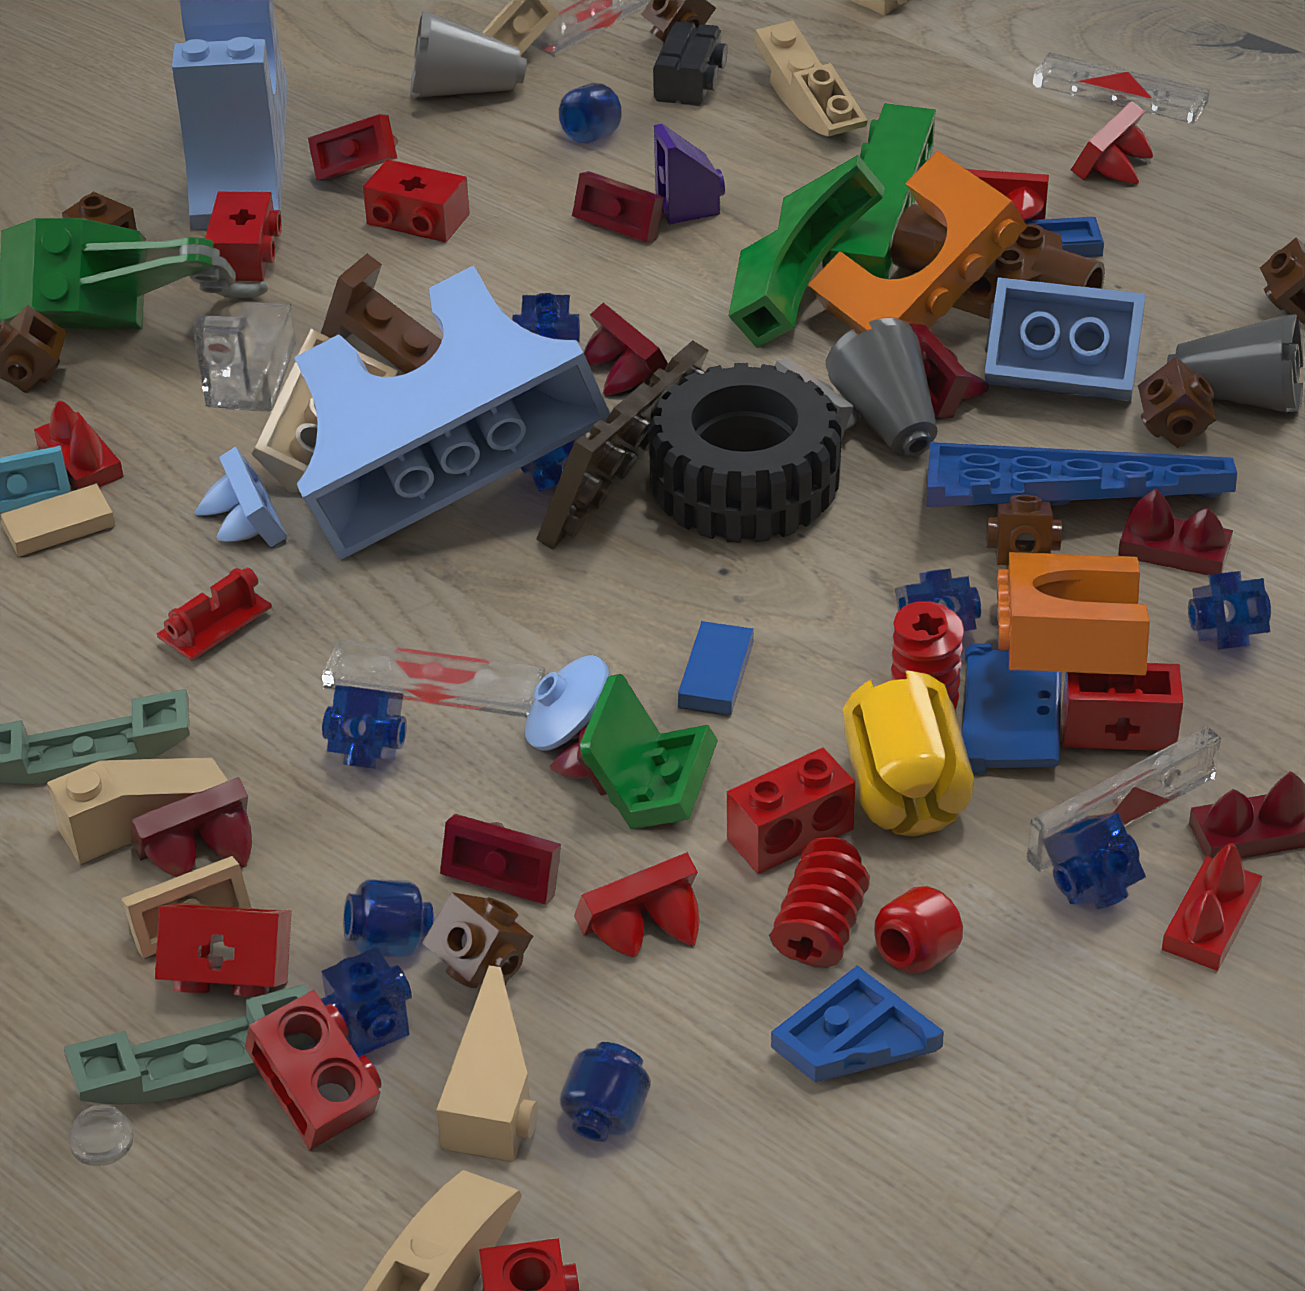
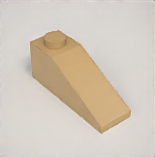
M207 757L101 760L47 782L58 830L79 864L82 865L131 844L132 819L228 780L214 759Z
M489 965L436 1109L441 1149L514 1162L522 1138L531 1139L538 1117V1102L530 1100L528 1072L501 967Z

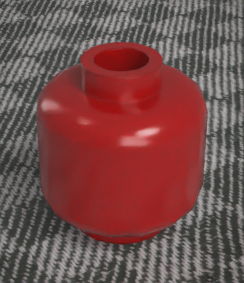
M919 886L913 887L880 909L874 922V936L878 951L889 964L908 974H920L956 952L963 939V923L960 912L949 897L935 888Z

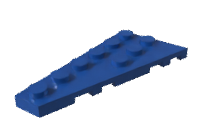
M930 442L926 507L1010 503V497L1014 495H1033L1040 497L1042 501H1050L1052 505H1064L1070 503L1071 500L1144 497L1155 489L1163 496L1194 494L1201 497H1218L1222 493L1236 491L1237 469L1234 459L1231 457Z

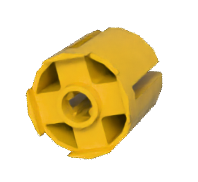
M905 671L907 679L890 680L873 687L872 679L868 680L850 695L843 707L842 713L846 744L861 806L871 821L884 830L891 829L897 835L916 837L941 831L957 819L958 813L965 811L973 795L974 776L956 712L945 685L931 675Z

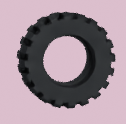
M734 363V367L723 369L721 365L709 367L704 374L692 373L683 378L680 386L674 384L654 406L650 414L651 421L648 425L652 494L657 498V503L670 517L674 515V520L679 525L688 530L694 527L701 536L714 539L715 536L726 537L727 542L741 543V539L755 538V542L769 541L771 536L781 534L782 537L795 533L799 529V525L802 524L807 527L821 515V512H824L835 499V492L839 489L841 418L837 415V408L827 394L824 395L822 389L811 380L805 383L802 376L790 370H787L786 373L777 371L776 366L762 364L761 367H748V363Z

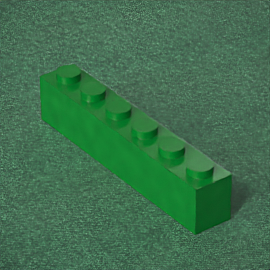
M884 103L879 119L871 120L868 143L862 144L860 158L885 187L884 197L864 213L839 238L823 258V268L841 251L872 275L889 279L894 265L891 259V247L896 227L905 210L915 203V198L905 183L931 156L934 147L936 109Z

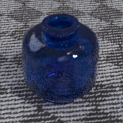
M592 82L566 93L561 99L558 108L559 121L563 131L569 138L578 143L589 144L611 135L619 127L622 118V106L618 96L610 87L603 83Z
M368 879L358 886L355 894L349 893L345 899L343 911L344 937L346 941L354 942L356 950L362 956L409 957L417 951L421 938L426 937L433 925L434 913L432 903L423 902L420 889L409 880Z
M600 1042L596 1048H587L575 1056L560 1094V1106L565 1114L573 1120L571 1127L576 1133L590 1140L604 1142L609 1134L624 1135L633 1131L651 1085V1078L642 1067L643 1059L641 1056L625 1046L611 1042Z

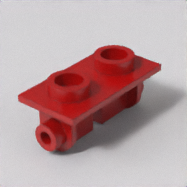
M248 567L243 570L235 568L230 571L228 576L210 587L212 594L210 599L204 593H200L181 607L169 611V618L164 621L165 628L157 633V638L190 661H193L272 608V604L255 593L254 587L258 585L259 581L252 569Z

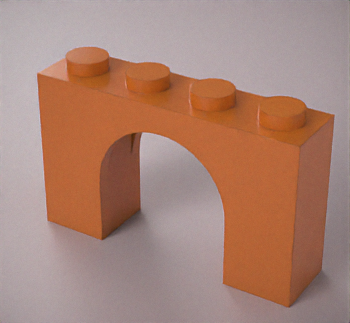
M937 150L905 183L921 210L947 227L946 240L937 257L924 269L911 276L901 279H883L872 275L840 251L815 276L808 286L825 310L851 330L854 329L858 335L872 329L869 324L870 321L882 318H897L908 323L925 324L929 329L941 316L951 309L953 303L974 282L983 276L986 269L1006 248L1013 245L1019 235L1027 228L1012 200Z
M1009 552L1008 569H998L997 578L998 650L1008 651L1009 670L1146 675L1150 620L1147 604H1138L1140 585L1138 558Z

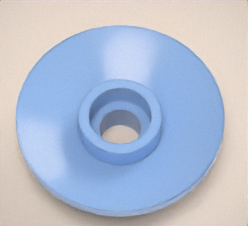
M594 655L580 657L564 666L557 673H549L539 682L534 692L535 700L525 724V736L530 745L541 751L557 748L573 738L589 722L609 676L608 666L603 660Z

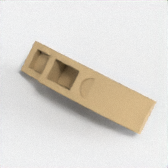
M793 20L755 30L754 43L771 69L770 84L785 105L802 123L818 134L832 136L867 126L868 119L831 63L825 65L820 63Z
M462 1170L447 1182L409 1222L387 1251L362 1291H472L481 1274L479 1249L496 1246L522 1197L520 1191Z

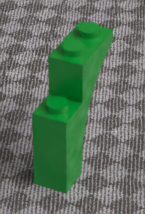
M859 155L785 196L782 202L778 229L741 250L728 316L756 348L795 328L797 311L802 295L816 268L839 238L864 213L883 199L885 187Z

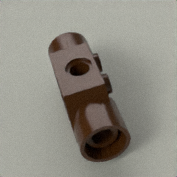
M912 204L900 218L894 233L891 247L893 264L916 273L924 269L940 253L946 240L947 227L921 210L919 205ZM1026 224L1027 228L1019 235L1015 243L1006 248L986 269L983 276L974 282L953 303L952 307L990 319L991 304L995 302L998 277L1102 289L1105 267L1103 262L1063 250L1061 234L1045 230L1039 225Z

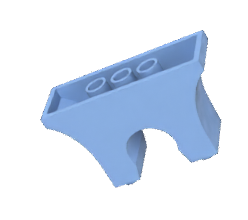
M180 0L186 42L174 44L172 71L184 145L191 230L208 229L218 191L271 192L274 210L281 211L288 82L279 46L273 0Z
M474 265L429 288L432 313L443 333V339L433 357L416 370L395 377H380L370 374L357 350L340 335L294 357L309 387L317 414L315 449L305 473L298 481L297 486L340 560L579 438L581 435L590 432L593 425L600 419L606 421L610 414L586 357L577 341L543 337L524 329L512 321L495 303Z

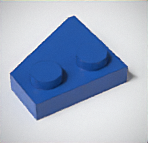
M857 965L772 1030L771 1048L812 1081L819 1082L937 1052L943 1047L944 1031Z

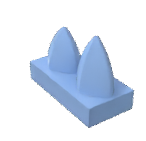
M237 447L221 455L219 459L226 474L207 491L194 513L197 516H208L231 511L225 518L216 536L219 541H241L260 534L266 543L273 547L286 539L288 536L257 472Z

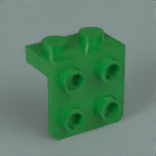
M622 674L608 676L581 740L580 749L583 761L592 769L607 792L611 804L618 809L629 828L636 829L665 823L672 824L690 819L718 739L709 725L660 733L626 678Z

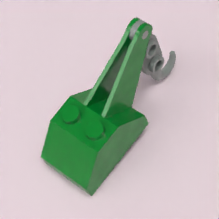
M34 218L1 230L0 323L5 321L9 324L29 305L61 328L143 329L144 294L184 277L190 276V279L200 284L199 290L202 292L216 293L229 298L261 296L268 291V285L266 282L254 285L235 283L236 272L226 259L219 257L220 251L213 248L214 242L206 238L187 237L168 241H146L144 235L138 230L83 218Z

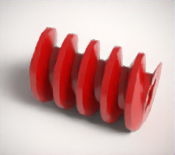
M916 601L908 604L896 613L893 621L895 631L892 636L894 644L891 655L893 660L891 666L892 680L907 679L905 671L931 675L945 685L948 696L956 710L959 702L958 690L961 681L959 674L962 667L961 655L963 652L962 640L964 636L962 621L954 611L938 603Z
M820 837L808 842L802 851L801 860L794 872V878L790 882L787 895L781 903V911L776 916L774 928L769 934L772 945L780 954L789 959L797 960L812 967L828 968L837 965L843 958L844 946L849 941L851 928L857 920V911L862 907L864 894L870 886V875L862 865V858L857 849L848 841L835 837Z

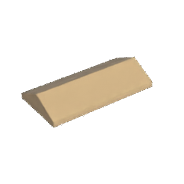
M310 329L298 355L331 338ZM358 352L370 374L380 377H395L397 370ZM295 361L252 455L289 492L300 493L297 483L305 473L316 445L317 414L309 387Z

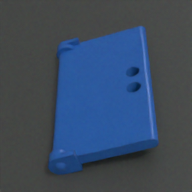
M991 643L969 645L965 650L967 672L962 737L973 774H986V768L1058 766L1062 672L1009 670L1008 651L992 649Z

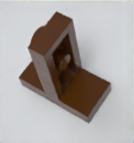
M367 253L338 277L321 334L329 338L340 335L344 339L354 334L407 374L429 361L437 352L442 340L374 289L382 264Z

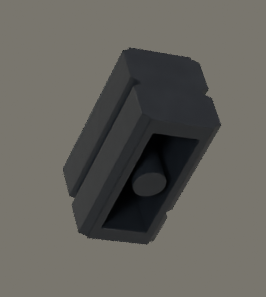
M677 21L672 25L653 67V90L656 101L676 103L677 100H680L681 104L700 106L708 90H716L718 68H725L728 54L727 44L721 43V30L718 26L700 24L699 27H695L694 23Z

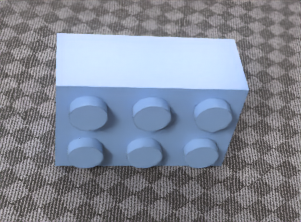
M998 277L985 366L986 382L990 385L1132 401L1146 294Z

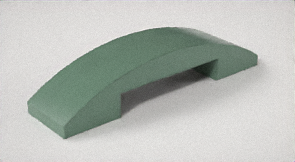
M181 689L131 699L132 716L33 735L27 734L22 720L0 724V783L47 784L51 780L101 760L152 759L174 747L190 735L189 697L187 690Z
M305 984L246 999V1016L141 1044L131 1046L126 1031L65 1046V1057L80 1101L101 1104H140L166 1101L204 1093L260 1073L244 1048L249 1025L307 994L308 991ZM292 1033L285 1037L292 1047L299 1050H304L315 1042L309 1035L304 1033Z

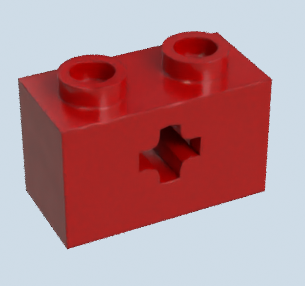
M387 159L363 186L366 222L368 225L447 243L470 214L466 176Z
M218 191L205 238L214 242L213 248L220 251L219 257L226 259L236 272L235 281H264L268 263L275 262L276 245L274 237L281 236L282 216L280 210H274L272 193Z
M1147 663L1146 675L1066 672L1062 700L1064 747L1176 751L1183 710L1180 664Z
M178 903L159 906L155 979L174 981L173 991L208 993L210 992V983L233 984L232 994L237 996L257 997L268 994L269 987H276L288 982L292 910ZM223 941L224 946L234 948V958L224 960L222 955L213 954V944Z

